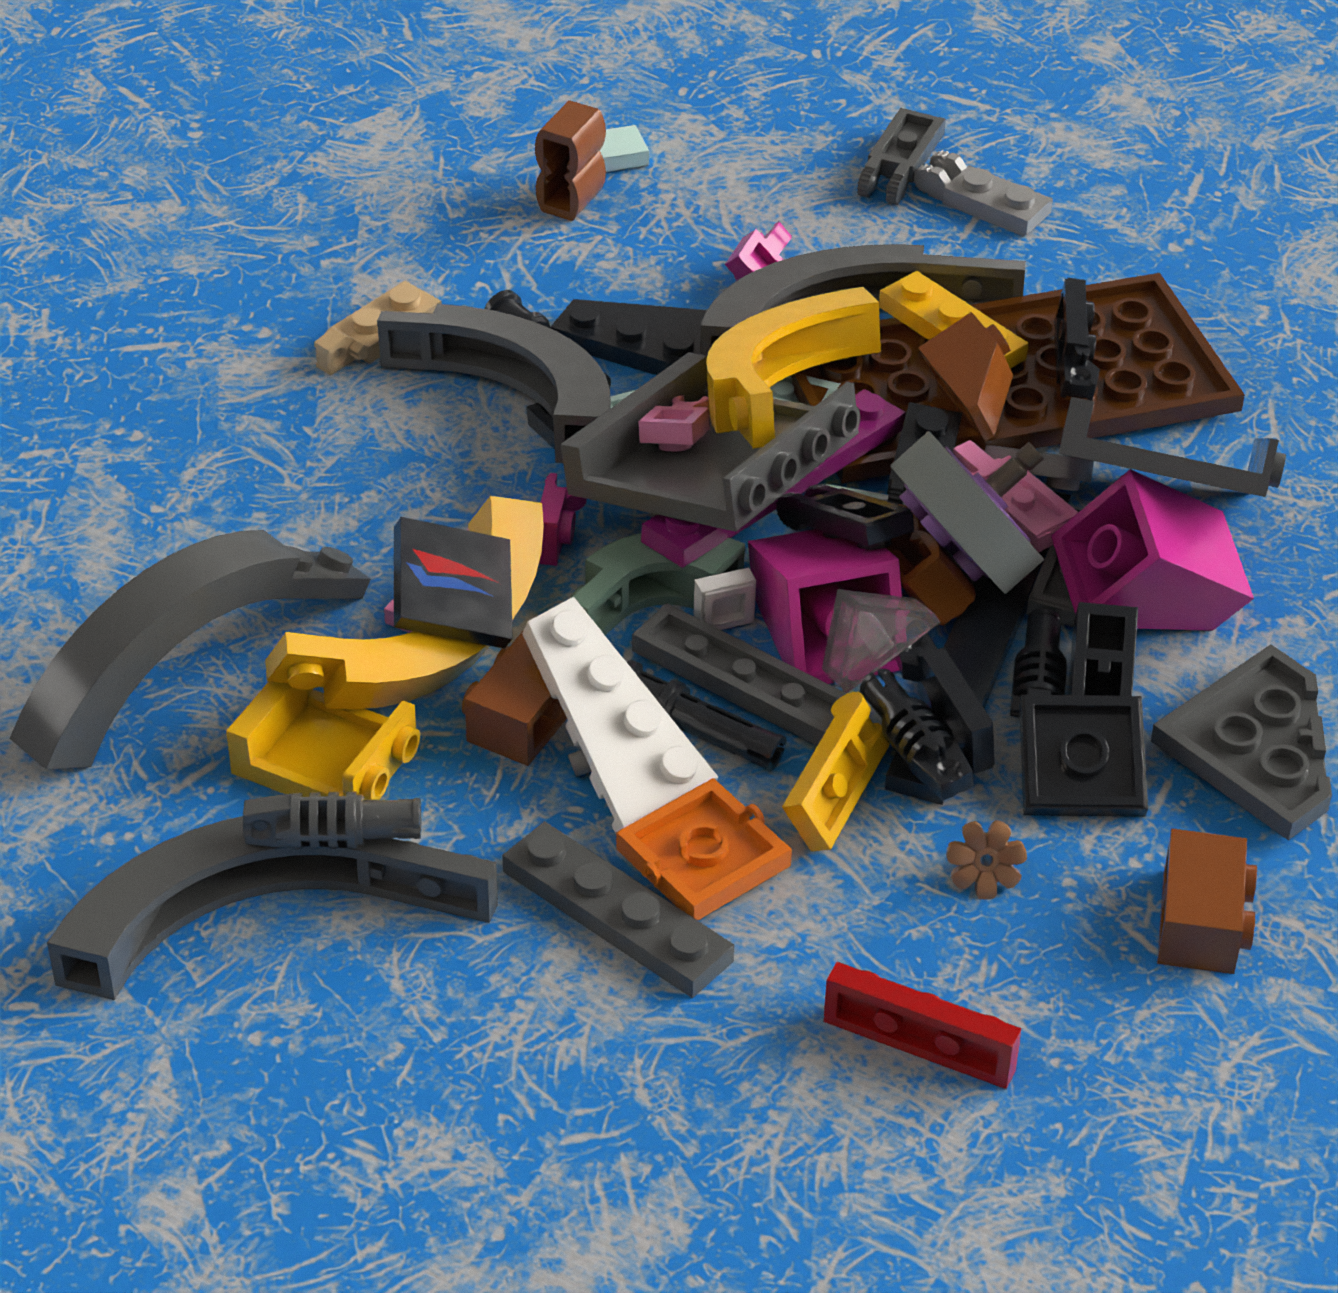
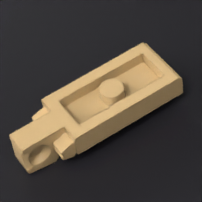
M407 281L401 282L331 326L324 335L314 342L317 359L316 367L332 375L356 359H362L371 364L380 358L377 320L381 311L433 313L437 304H442L441 300Z

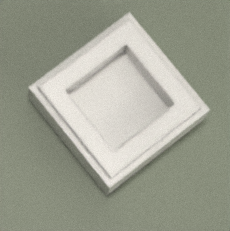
M750 568L695 579L694 617L720 630L754 623L756 579Z

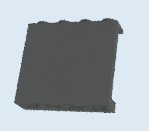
M687 353L561 443L568 495L736 532L859 433L860 412L856 406L854 383L846 382L816 406L773 399L775 438L761 448L753 449L739 431L716 433L711 420H709L710 429L687 450L663 451L659 449V444L640 443L638 421L655 406H672V399L680 395H684L685 402L699 401L703 396H708L707 357L705 355Z
M1075 397L1070 399L1059 454L1266 497L1268 486L1279 487L1286 454L1276 452L1279 442L1277 439L1255 438L1248 470L1245 471L1088 438L1087 432L1094 401Z

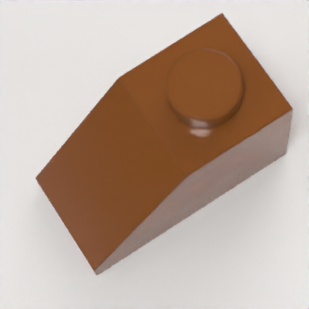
M970 312L918 347L935 381L984 442H987L995 435L1013 378V373L1004 357L1011 350L1007 341L994 324L985 328L977 317Z

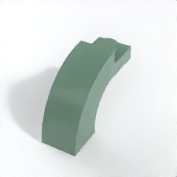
M641 533L630 535L602 547L585 559V585L579 586L570 598L575 597L604 635L609 633L625 617L646 607L668 603L694 609L695 579L744 569L745 544L728 538L682 568L641 542Z

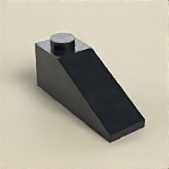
M1078 603L1073 623L1068 695L1132 696L1138 607Z

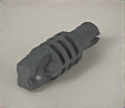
M357 791L346 792V796H339L338 792H328V796H321L320 792H311L309 797H303L302 793H291L249 799L244 801L242 821L244 839L248 845L290 848L293 850H302L303 843H310L311 849H321L322 842H328L329 849H339L340 842H346L349 849L358 848V845H364V839H421V799L364 800L363 794L357 795Z

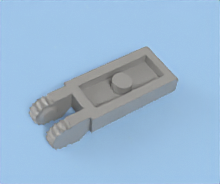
M948 151L936 152L930 158V165L922 164L914 172L913 182L916 184L915 187H918L919 191L921 190L923 194L928 193V196L943 201L942 204L1023 237L1041 223L1052 210L1053 198L1035 192L1028 186L1018 185L995 176L985 169L975 168L970 165L967 167L960 155L950 154Z

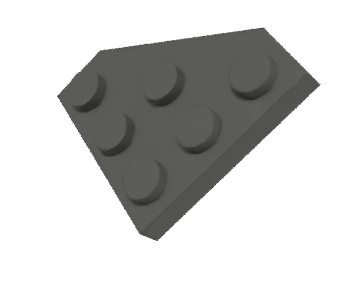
M1271 644L1153 724L1150 740L1152 743L1287 840L1293 838L1329 810L1332 790L1330 777L1326 776L1325 769L1326 746L1322 716H1318L1316 674Z

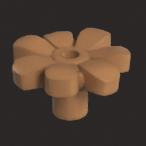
M995 820L992 822L988 832H984L981 824L977 821L969 822L962 827V834L966 842L953 841L948 844L946 849L947 861L951 864L959 865L950 874L953 883L959 889H966L975 882V892L979 899L995 898L998 881L1009 889L1014 888L1021 880L1020 872L1013 865L1024 863L1027 860V852L1021 841L1007 842L1011 835L1009 825L1002 821Z

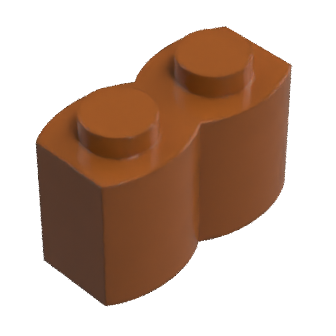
M568 100L538 132L535 140V156L541 172L536 181V198L542 212L573 221L602 189L606 178V168L600 149L605 141L606 127L600 109Z
M898 504L899 506L908 508L906 505ZM913 514L914 532L892 538V544L885 548L899 559L901 588L930 621L944 626L951 619L960 616L967 609L968 605L975 601V587L972 581L955 563L947 549L943 548Z

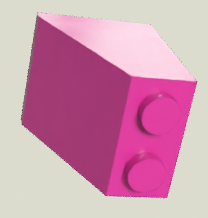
M1131 469L1051 535L1075 615L1079 602L1138 607L1137 629L1213 631L1254 599L1223 511Z
M818 529L748 541L750 570L756 579L755 601L783 662L827 684L863 678L871 672L874 675H878V669L881 668L888 669L891 672L900 671L895 659L894 645L897 641H905L899 559L887 548L861 549L857 546V542L845 538L825 537L823 531Z

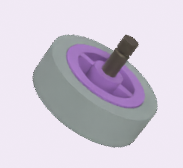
M930 431L890 465L904 482L903 485L907 489L899 498L911 509L935 540L949 551L955 561L974 582L984 575L987 579L990 578L1006 594L1045 560L1030 544L1031 539L1007 514L1005 509L1008 505L1001 498L1027 475V470H1033L1044 460L1030 442L1016 453V458L1011 457L987 480L978 472L973 476L947 446L944 448Z

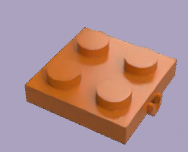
M714 778L616 832V850L677 908L697 921L791 866L792 849L765 825L764 816L759 807L755 804L745 807Z

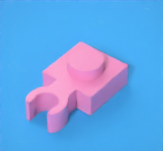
M680 395L672 399V406H655L638 421L640 443L659 444L660 450L671 452L690 449L710 429L708 396H703L699 401L685 402L684 395Z

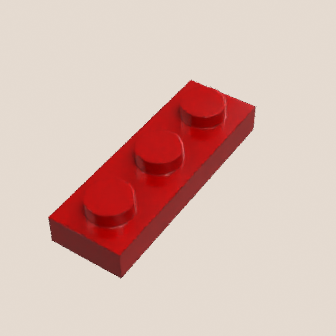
M836 962L826 979L823 1022L1007 1089L1016 1071L1022 1028L1003 1022L995 1016L978 1013L942 1000L934 994L917 991L884 979L873 972L859 970L840 962Z

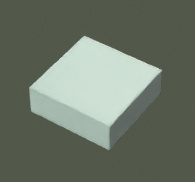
M636 125L606 129L605 141L600 149L605 162L606 172L649 165V149Z

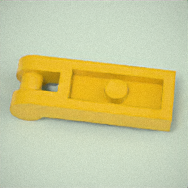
M860 692L847 693L832 705L831 713L834 718L782 805L783 810L811 852L831 850L890 745L883 736L881 724L873 723L870 719L871 708Z

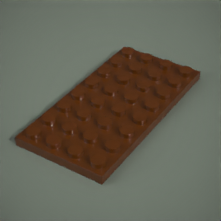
M1160 273L1086 285V299L1088 302H1094V318L1089 333L1096 335L1093 364L1100 369L1092 400L1094 405L1087 432L1088 438L1116 435L1242 411L1245 394ZM1062 289L971 304L978 311L1027 341L1028 351L1027 359L1011 368L1013 378L994 437L984 442L962 414L956 446L971 440L985 452L986 445L1021 449L1030 442L1036 449L1061 443L1071 399L1070 396H1066V398L1060 397V383H1056L1054 318ZM895 317L880 320L881 352L831 361L790 375L792 385L794 386V394L799 403L805 405H818L828 388L810 384L806 377L810 376L841 383L839 387L846 382L854 383L855 394L866 389L873 394L879 395L885 401L906 413L909 402L960 412L935 381L918 347L929 340ZM901 432L838 470L836 474L841 483L864 481L870 478L890 475L892 470L890 465L894 462Z

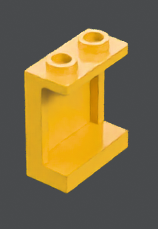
M268 682L226 730L231 774L283 794L302 793L303 797H309L311 792H320L321 796H328V792H338L339 796H346V792L357 791V795L363 794L364 800H380L387 789L390 778L402 763H408L412 760L420 743V731L416 729L415 705L404 700L401 701L389 717L368 709H325L324 693L314 689H295L287 683Z

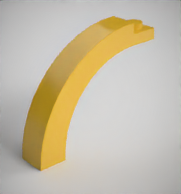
M864 287L820 294L792 301L758 313L723 333L713 343L708 351L706 360L709 415L716 433L739 431L753 449L764 447L775 438L773 391L770 387L790 375L820 364L881 352L879 301Z
M489 496L468 523V529L477 533L510 539L513 620L526 600L536 577L542 552L543 508L540 502ZM415 631L389 638L366 640L285 632L265 660L266 679L269 682L287 683L292 688L300 690L323 687L325 709L357 710L380 708L399 704L403 700L408 702L436 691L455 680L474 665L490 646Z

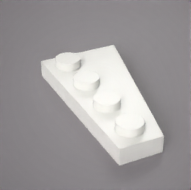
M575 597L527 621L522 633L551 697L558 699L568 719L565 727L574 746L580 745L592 770L589 777L599 799L605 798L613 815L612 828L615 834L710 779L714 778L717 781V774Z

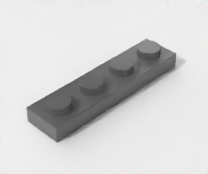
M668 603L662 606L632 634L633 652L818 746L834 718L831 713L832 705L841 696L847 694Z
M545 821L502 855L503 872L691 998L695 997L734 962L733 943Z

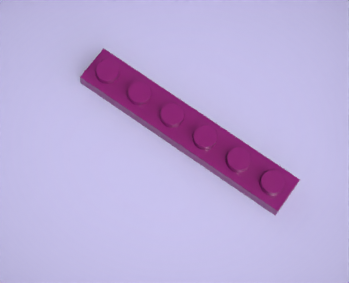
M866 389L855 394L856 406L860 412L859 433L784 494L789 492L802 494L808 487L818 484L901 432L906 412ZM778 499L736 532L657 514L642 523L641 542L683 568L726 539L733 537L776 510Z

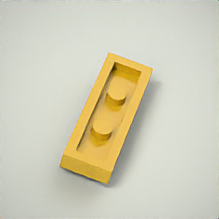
M918 271L880 290L879 308L928 340L972 312L985 328L994 324L1001 332L1011 350L1004 355L1010 369L1027 359V341Z

